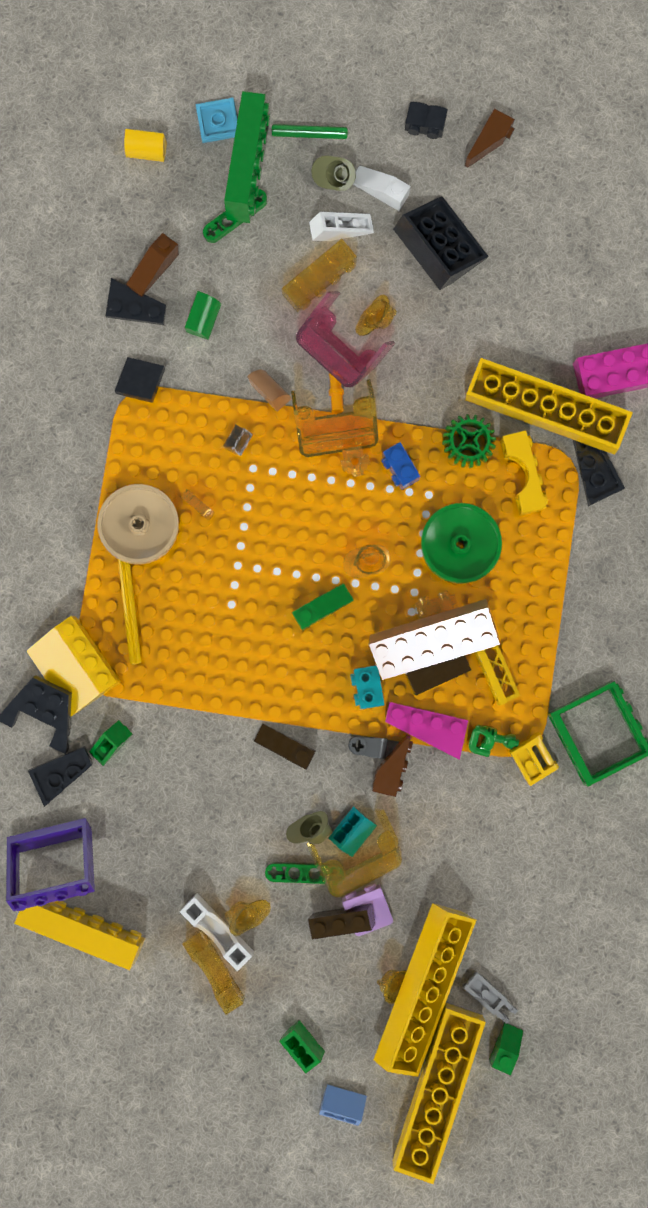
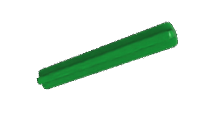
M273 124L271 129L272 136L326 139H347L348 137L347 127Z

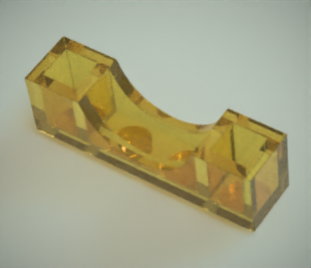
M199 929L185 938L182 943L192 961L198 964L206 975L213 989L214 996L225 1015L244 1003L245 996L208 936Z

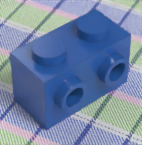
M401 442L383 451L381 461L384 467L391 471V478L396 486L403 490L419 481L421 476Z

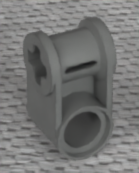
M355 736L350 739L348 747L355 755L385 759L387 738ZM357 740H360V743L363 744V748H359V751H355V747H352V743H356Z

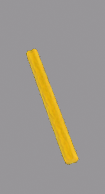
M118 559L129 660L132 665L140 664L141 654L130 563Z

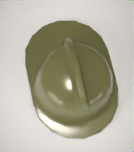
M321 156L313 163L311 169L314 182L319 187L325 189L346 191L352 187L356 179L354 165L348 159L341 157Z
M323 811L301 817L292 823L286 831L287 839L294 844L303 842L320 844L332 834V829L328 824V815Z

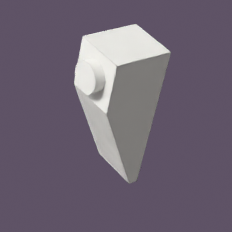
M359 166L356 170V179L353 184L400 211L407 200L411 187L394 176L363 166Z
M319 212L309 222L313 241H334L374 233L370 214Z

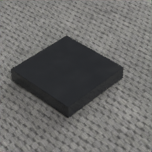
M127 357L116 385L115 393L153 403L165 372L164 365Z

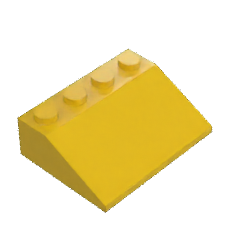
M70 616L55 626L27 650V653L47 681L72 693L71 717L121 683L83 625L75 616Z

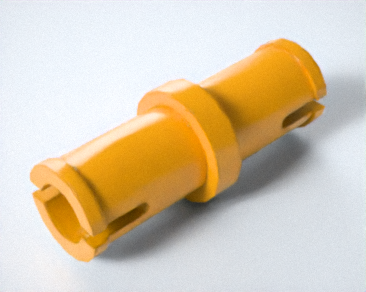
M334 371L329 373L331 412L342 413L344 411L342 397L344 389H342L341 372Z

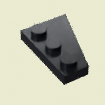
M111 278L106 318L164 325L166 304L145 294L141 297L127 285Z
M83 746L29 769L28 773L43 806L45 807L49 804L50 801L89 769L93 763L86 747Z

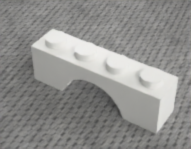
M198 893L183 906L180 913L194 927L199 928L211 938L221 951L223 957L236 971L252 957L254 951Z

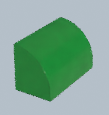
M197 291L185 325L186 332L209 340L221 303L214 297Z
M300 1020L292 1025L279 1041L305 1074L321 1063L325 1053L324 1049Z

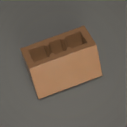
M256 370L247 376L254 389L277 412L292 399L265 370Z

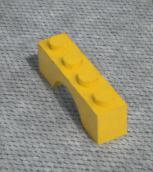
M526 430L502 436L500 443L504 458L518 463L526 476L523 490L515 496L519 515L523 516L543 511L546 508V504H548L546 493H543L541 489L543 481L541 474H538L536 470L538 462L536 455H532L531 447L533 443L531 436H527Z

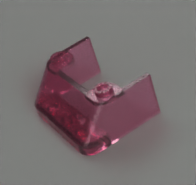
M329 291L298 330L296 341L299 346L342 385L353 387L379 365L395 345V342H385L377 352L371 349L365 350L358 357L331 332L336 325V316L329 308L340 295V292Z

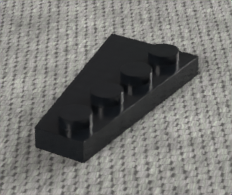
M573 440L588 507L625 489L606 451Z

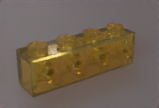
M340 239L281 288L283 297L296 312L301 309L305 310L316 296L318 298L326 292L327 287L331 284H337L345 272L349 273L356 267L357 255L343 239Z

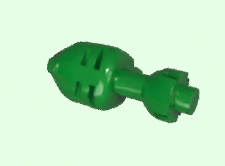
M476 725V728L472 731L468 747L474 754L489 757L495 742L502 743L506 748L512 750L513 747H518L519 739H516L515 734L500 735L497 734L496 728ZM480 734L484 735L481 745L476 746Z

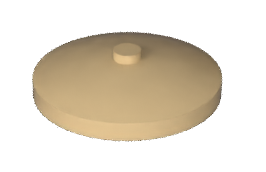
M134 484L118 489L106 499L98 515L97 527L103 545L114 557L130 564H146L161 558L171 549L178 535L179 519L174 504L166 494L152 486Z

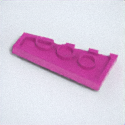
M389 702L385 722L460 760L468 720Z

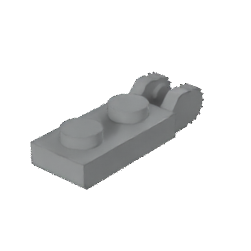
M477 971L464 983L463 988L506 1024L510 1020L506 1014L500 1011V1008L505 1005L510 1012L514 1014L518 1012V1009Z

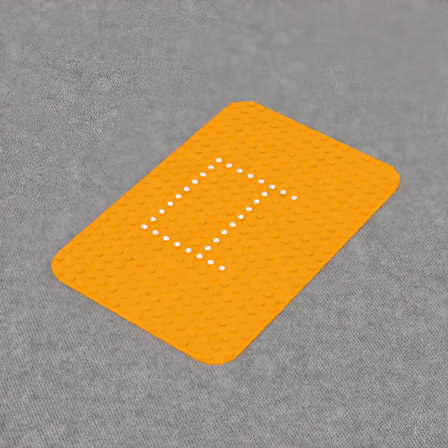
M165 387L158 388L153 403L125 397L118 405L113 418L79 619L121 681L120 684L109 690L104 696L360 736L387 738V740L400 742L408 733L385 722L389 702L468 720L462 747L464 752H471L468 746L472 731L476 728V725L496 728L497 734L500 735L515 734L516 739H519V744L528 740L535 733L540 732L543 735L547 724V713L579 493L578 472L572 460L560 449L546 444L533 443L531 451L532 455L535 454L538 466H536L538 474H541L543 481L541 489L543 493H546L548 504H546V508L543 511L520 516L515 496L525 486V472L518 463L504 458L500 443L501 438L496 437V441L492 443L496 445V448L491 450L493 453L491 457L486 456L488 459L486 463L481 461V465L477 467L475 462H473V467L469 468L466 462L463 468L461 467L462 461L455 465V457L450 460L448 459L451 452L444 453V449L448 447L442 445V441L447 440L443 437V433L448 432L446 429L285 405L277 412L269 403ZM457 431L454 433L453 442L456 448L461 443V439L458 437L459 434ZM481 435L477 442L480 445L479 448L483 451L485 441L483 435ZM467 437V439H466L464 445H465L466 443H467L468 445H469V443H470V445H472L471 443L473 442V439H474L475 437H473L472 439H471V438L468 439V437ZM401 442L421 476L419 481L403 490L394 484L391 478V471L386 469L381 461L383 451ZM464 450L463 452H460L467 456L476 455L475 453L473 454L469 450ZM143 484L157 488L169 497L178 514L179 530L175 543L164 556L146 564H130L141 663L132 665L129 660L118 559L103 545L99 537L97 522L103 503L112 493L125 486ZM456 503L472 504L485 510L497 523L502 537V550L495 567L483 578L466 584L451 583L435 575L425 563L421 551V536L427 521L439 509ZM458 542L456 546L463 548V543ZM344 583L354 601L302 631L292 612ZM487 599L499 635L500 645L498 646L519 691V697L507 701L508 703L501 706L497 705L475 653L465 655L471 671L421 694L414 695L405 673L382 680L380 675L385 706L360 709V706L355 705L354 694H357V688L352 686L350 674H354L353 669L376 666L369 646L371 634ZM487 648L485 652L488 659L494 661L497 654L495 649ZM495 665V675L497 678L502 679L505 673L504 669ZM503 683L502 690L505 697L514 694L512 687ZM480 734L476 746L481 745L484 735ZM410 735V741H413V744L431 746ZM495 742L490 756L512 757L509 752L510 749L506 748L502 743Z

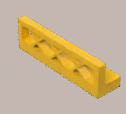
M497 645L491 647L497 653L494 661L488 659L485 652L486 649L474 653L497 705L501 706L508 703L507 701L519 697L520 694ZM495 665L503 667L505 673L502 679L496 677L494 672ZM503 683L510 685L514 694L505 697L502 690Z

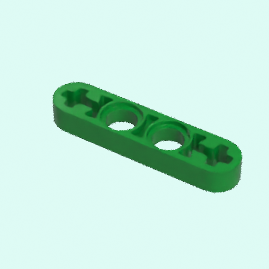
M259 189L258 197L262 196V202L254 201V204H256L255 214L267 204V195L261 189ZM225 211L204 227L203 236L207 242L215 243L243 222L233 221L230 226H224L222 221L227 218ZM217 223H219V226L223 231H220V229H218L216 225ZM210 229L215 231L214 237L209 235L208 231Z
M270 863L265 870V876L269 881L282 883L338 884L343 880L344 876L340 866L330 864ZM272 867H276L277 871H283L282 867H287L285 871L286 879L282 878L283 874H277L276 878H273L272 874L268 873V871H271ZM296 867L299 869L300 875L298 878H291L288 872L291 868ZM317 868L320 871L319 878H310V869ZM322 868H327L326 873H332L333 869H337V873L341 875L337 876L336 880H332V876H326V880H322L324 874Z

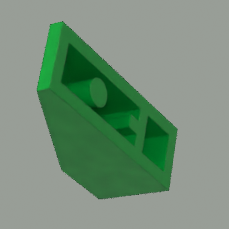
M343 583L293 611L292 614L302 631L353 602L354 599Z

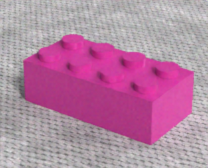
M648 343L578 357L573 363L579 393L592 398H600L648 388Z

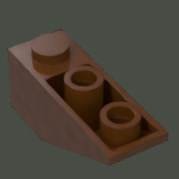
M406 734L377 767L372 785L373 792L396 797L397 791L401 792L403 780L400 779L402 772L406 773L408 761L405 760L406 754L411 753L413 741H410V735Z

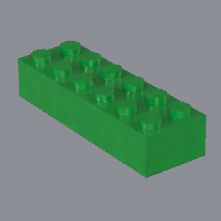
M242 91L224 198L227 220L250 223L251 216H255L256 204H254L255 198H258L259 186H257V183L261 179L262 173L260 164L264 161L263 144L267 143L266 127H269L270 124L269 103H266V94Z

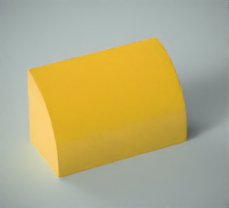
M125 129L124 148L126 157L160 162L165 161L167 142L164 133Z

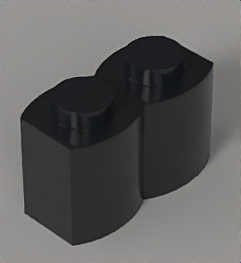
M410 102L405 121V131L414 136L424 134L430 139L442 138L448 109L421 102Z

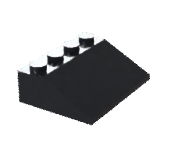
M443 196L403 214L393 228L439 290L451 285L489 257Z

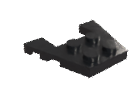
M35 675L0 713V722L12 728L21 711L56 728L49 747L66 754L69 750L68 736L70 735L69 718L71 717L72 693Z

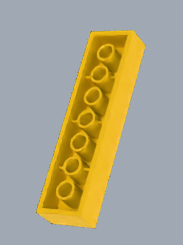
M480 358L465 400L614 455L619 450L633 412L483 358Z
M434 903L431 905L373 1059L387 1072L419 1076L476 923V919L460 910Z
M445 1003L392 1160L394 1171L434 1184L486 1021L483 1015Z

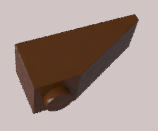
M494 109L468 154L465 167H470L504 143L506 138L510 140L515 130L513 128L515 119Z
M162 233L149 247L127 282V286L143 297L179 255L178 244Z

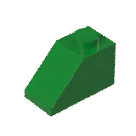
M118 720L101 735L89 753L104 766L133 734Z
M504 1022L489 1058L492 1068L511 1076L520 1053L523 1036L522 1029Z

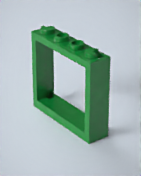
M610 681L547 713L583 785L587 787L648 756V738H644L640 722L634 719L631 713L633 712L632 706L628 701L625 702L622 696L624 694L623 689L615 681ZM609 690L639 751L591 775L560 714Z

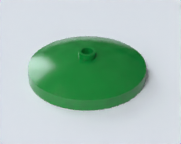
M467 503L451 504L439 509L427 521L421 536V551L429 569L441 579L456 584L472 583L486 576L497 564L502 550V537L495 520L482 508ZM456 543H463V548L456 546Z

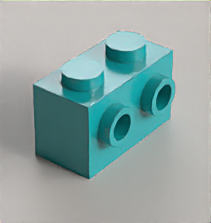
M377 665L353 669L354 674H350L352 686L357 688V694H354L355 705L360 706V709L385 706Z

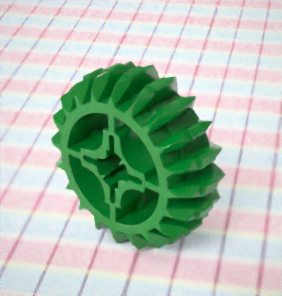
M466 414L465 420L462 416H458V422L453 419L451 421L452 426L447 425L446 427L448 432L443 433V437L447 440L442 441V445L448 446L444 449V453L451 452L448 459L450 460L455 457V465L462 461L461 467L463 468L466 462L469 468L473 467V462H475L477 467L481 465V461L486 463L488 460L486 456L491 457L493 454L491 450L496 448V445L492 444L496 441V437L491 436L495 431L494 429L488 430L491 424L487 423L484 425V418L477 421V415L470 419V415ZM463 427H473L477 430L469 432L463 429ZM456 431L461 439V443L457 448L453 442V436ZM481 435H483L485 441L483 451H481L480 445L477 442ZM467 437L468 439L475 437L471 443L472 445L470 443L469 445L467 443L464 445ZM464 450H469L473 454L475 453L476 455L467 456L460 452H463Z

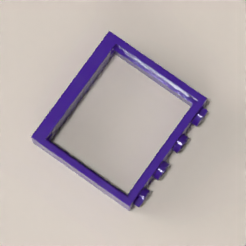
M86 818L7 837L6 902L13 911H23L26 908L44 906L50 902L64 901L67 898L84 896L95 892L92 829ZM83 838L84 879L20 894L21 852Z

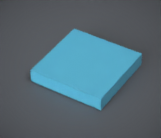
M234 98L196 104L202 143L235 137L237 115Z

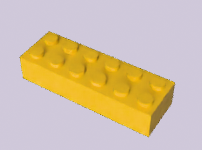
M55 901L44 906L26 908L23 911H19L14 924L127 970H130L137 961L145 938L141 937L142 934L138 931L130 930L129 932L124 930L121 924L115 922L111 924L106 923L103 917L98 915L89 916L85 914V910L74 907V909L69 908L64 901Z

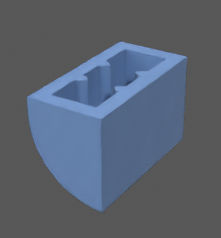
M327 1084L319 1115L359 1126L362 1122L367 1096Z

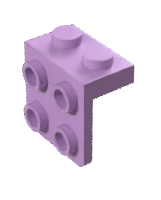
M370 884L364 887V890L349 892L342 898L345 910L355 906L372 904L376 923L372 931L393 923V918L380 884ZM372 931L355 933V935L361 936Z

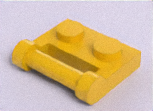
M540 732L531 735L528 740L509 751L529 786H532L559 768V765L556 761H553L544 745ZM536 745L546 763L544 768H542L531 747Z

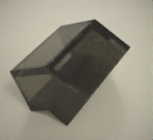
M235 424L224 444V448L241 456L253 434Z

